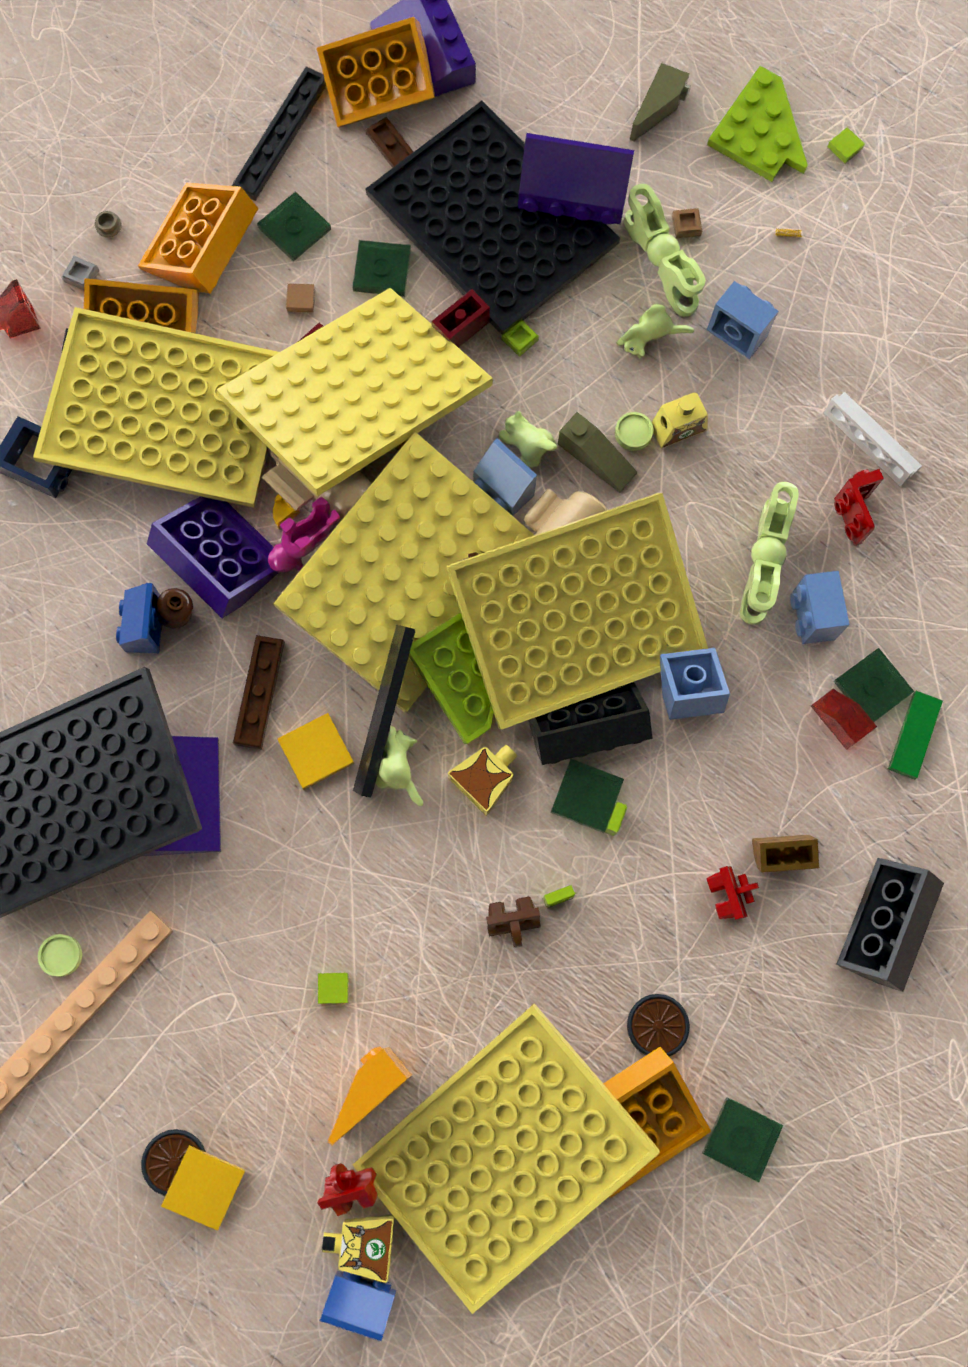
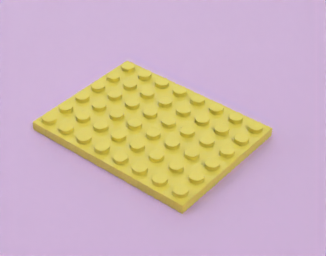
M389 288L216 390L218 397L318 497L408 440L414 432L419 433L493 386V378L453 342H449L432 327L428 320Z
M75 307L33 458L41 463L254 508L268 447L218 397L216 389L280 352Z
M414 432L275 600L273 605L379 691L396 625L415 629L413 642L461 612L446 566L469 558L468 554L477 552L479 555L532 537L534 534L419 434ZM408 657L396 706L404 712L410 709L427 687L410 657Z
M663 493L653 494L446 566L498 727L501 730L661 672L660 654L708 649Z
M534 1003L353 1164V1167L357 1171L373 1167L377 1174L373 1185L378 1193V1198L473 1314L654 1159L660 1150Z

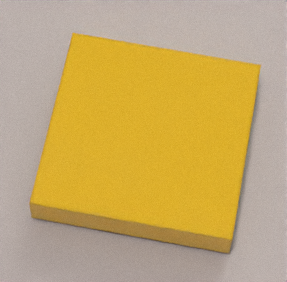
M329 713L277 738L303 790L354 764Z
M189 1145L161 1207L218 1231L245 1173V1169Z

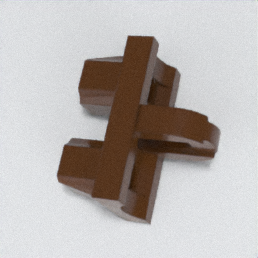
M529 896L515 900L517 909L515 912L506 913L504 902L489 904L488 916L486 917L489 937L511 933L513 947L517 948L522 946L521 931L541 927L539 907L535 908Z

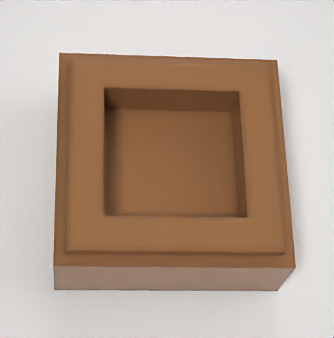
M699 208L673 211L672 220L675 238L702 235Z
M288 283L287 312L314 313V284Z

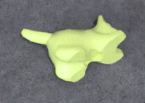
M653 304L638 319L639 324H634L616 343L619 346L625 344L624 350L638 356L640 359L645 355L644 347L647 342L668 334L693 333L694 328L687 325L675 326L671 317L666 313L665 306Z
M520 411L508 417L505 421L506 430L499 432V438L502 442L519 448L522 455L521 461L528 467H537L540 464L541 457L547 451L557 449V443L553 439L552 434L546 429L536 428L530 424Z
M390 726L375 784L380 789H406L411 800L418 806H422L423 800L411 781V771L406 755L408 749L417 743V739H412L401 730L396 731L395 727Z

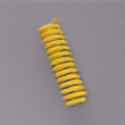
M776 228V236L802 237L801 230L791 229L790 231V229L780 228L779 230V228Z

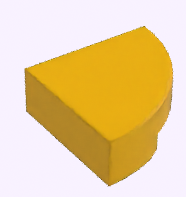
M279 494L275 497L272 513L275 524L280 529L281 523L288 518L293 519L300 514V510L296 511Z

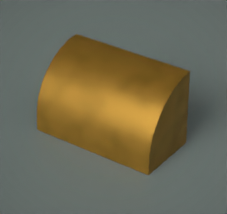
M809 834L752 838L755 862L761 873L819 868L818 839Z

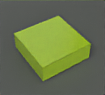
M846 127L829 141L827 148L841 161L847 163L863 149L865 143Z
M521 320L505 334H502L501 340L520 357L539 341V336Z
M620 802L615 804L605 833L614 836L619 832L627 805Z
M572 885L544 895L543 901L545 906L550 908L573 899L575 892Z
M318 973V1004L348 1003V973Z

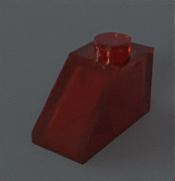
M17 279L11 281L0 295V330L4 329L9 338L41 329L34 307Z
M835 689L830 690L811 705L812 709L846 750L877 727L858 703Z

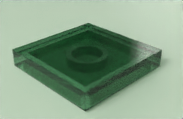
M296 191L257 223L258 228L292 261H295L331 230V224Z
M359 240L352 286L353 291L380 294L387 289H392L399 296L405 297L411 245Z
M879 648L833 681L868 725H871L915 692Z
M570 759L550 813L605 833L624 778Z
M726 1097L702 1154L760 1182L783 1125Z

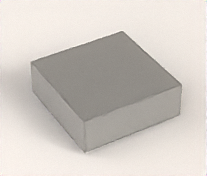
M73 256L61 278L65 283L84 290V278L95 279L99 268L95 264Z

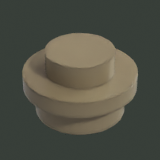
M103 211L97 215L95 229L99 235L113 237L120 232L122 223L115 213Z

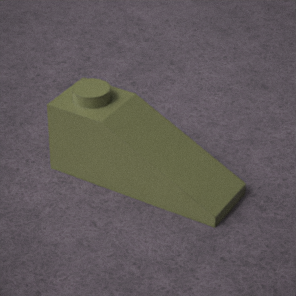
M664 63L660 64L632 124L630 140L636 141L676 111L681 100L686 101L691 88L690 85H687L690 73Z
M578 412L559 431L558 445L619 493L637 474L634 467L606 436Z

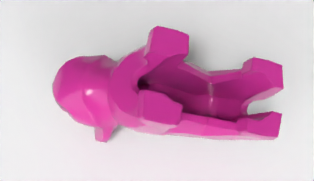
M323 497L318 498L312 503L313 510L307 518L297 523L288 518L280 524V528L283 530L281 543L275 545L268 556V563L273 571L287 573L294 568L300 571L303 568L302 557L311 553L335 529L341 517L335 509L329 515L330 505Z

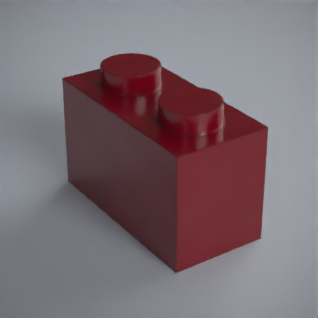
M471 289L431 321L432 327L449 342L451 341L457 347H460L489 323L490 307Z

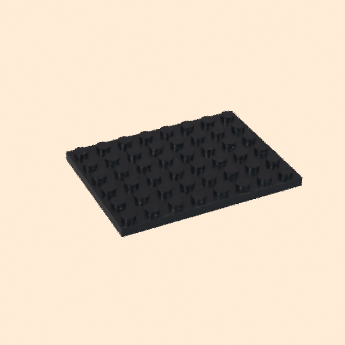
M481 100L365 188L366 195L463 295L471 289L476 292L490 307L489 322L502 335L518 322L526 319L616 247L620 242V237L607 224L601 221L580 220L571 216H555L546 212H530L518 208L525 142Z
M146 667L140 668L0 732V918L203 830L150 669Z

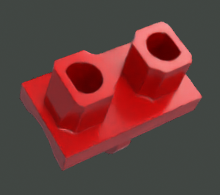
M732 866L719 868L720 872L706 878L711 893L726 889L728 901L715 904L719 919L735 917V920L748 917L741 894L744 895L746 904L755 902L752 891L759 889L758 882L749 884L746 874L737 876L741 886L738 887Z
M342 1163L333 1165L330 1176L325 1178L324 1195L317 1202L321 1210L331 1207L337 1216L344 1215L351 1210L354 1200H357L363 1209L372 1207L378 1196L373 1185L377 1175L373 1167L355 1172L353 1169L347 1170L346 1166Z

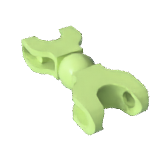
M647 184L635 185L629 192L628 203L631 209L625 213L624 226L631 239L635 243L640 244L645 252L647 251L649 261L654 266L659 267L658 275L662 280L666 298L675 313L682 317L690 316L697 310L699 304L697 294L701 293L704 289L705 276L697 262L687 257L683 249L680 250L678 240L673 235L668 234L670 227L665 220L661 202L653 189ZM639 194L644 195L648 200L647 204L642 206L636 196ZM693 280H696L698 284L694 285ZM686 296L691 306L685 307L681 305L680 297Z
M789 482L777 483L770 494V498L762 508L757 541L751 549L753 565L750 569L740 607L741 619L750 625L760 624L777 599L781 566L786 560V547L784 544L788 538L799 496L797 487ZM786 491L790 496V502L787 503L779 499L778 493ZM748 605L751 609L760 612L758 616L750 615L747 610Z

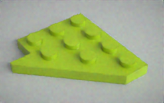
M759 66L709 137L707 146L771 182L776 178L784 164L804 174L808 164L782 77Z
M460 612L413 642L409 657L463 743L468 744L491 728L494 712Z

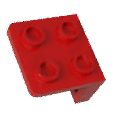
M869 469L857 472L853 475V478L848 479L834 498L835 510L838 515H842L845 522V533L855 546L862 544L875 529L864 499L869 498L884 479L880 469L869 472Z

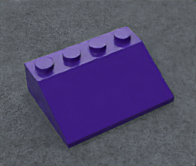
M400 0L370 22L372 30L413 16L420 22L435 97L476 84L475 60L447 0Z
M526 133L518 208L530 212L540 211L555 216L565 215L576 217L580 220L589 219L601 221L605 224L621 225L634 150Z
M200 496L158 519L151 525L147 545L222 619L242 607L279 573L273 571L268 563L269 553L274 547L228 502Z
M172 736L203 830L143 856L221 852L219 738Z

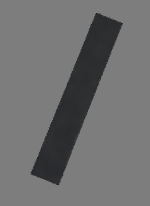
M307 66L304 68L231 186L242 187L247 195L256 201L326 88L322 73Z
M396 625L353 787V791L361 796L371 798L415 635V629L401 625Z

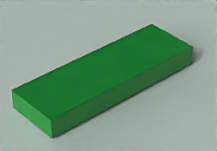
M917 690L913 692L888 770L914 780L918 778L943 700Z

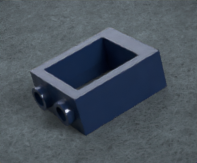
M17 416L0 444V473L56 499L59 492L64 491L66 488L68 477L73 469L54 465L48 477L44 480L16 467L15 464L33 435L39 437L41 426Z

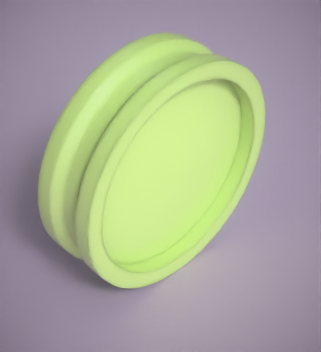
M626 413L620 417L616 424V441L626 450H642L648 446L652 439L653 424L642 413Z
M56 934L50 936L41 944L38 951V963L41 969L51 976H68L76 971L82 961V948L79 942L68 935Z

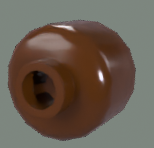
M171 588L163 591L156 602V615L159 622L165 627L172 629L185 626L192 616L193 600L182 589Z

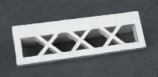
M845 392L840 396L836 394L830 400L824 414L900 487L922 467L915 458Z

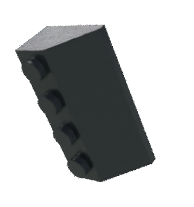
M634 682L528 720L535 748L542 765L556 764L562 760L584 757L591 753L604 750L609 751L616 747L638 744L645 740L653 739L650 711Z
M877 858L837 965L877 984L904 992L944 883L927 869Z

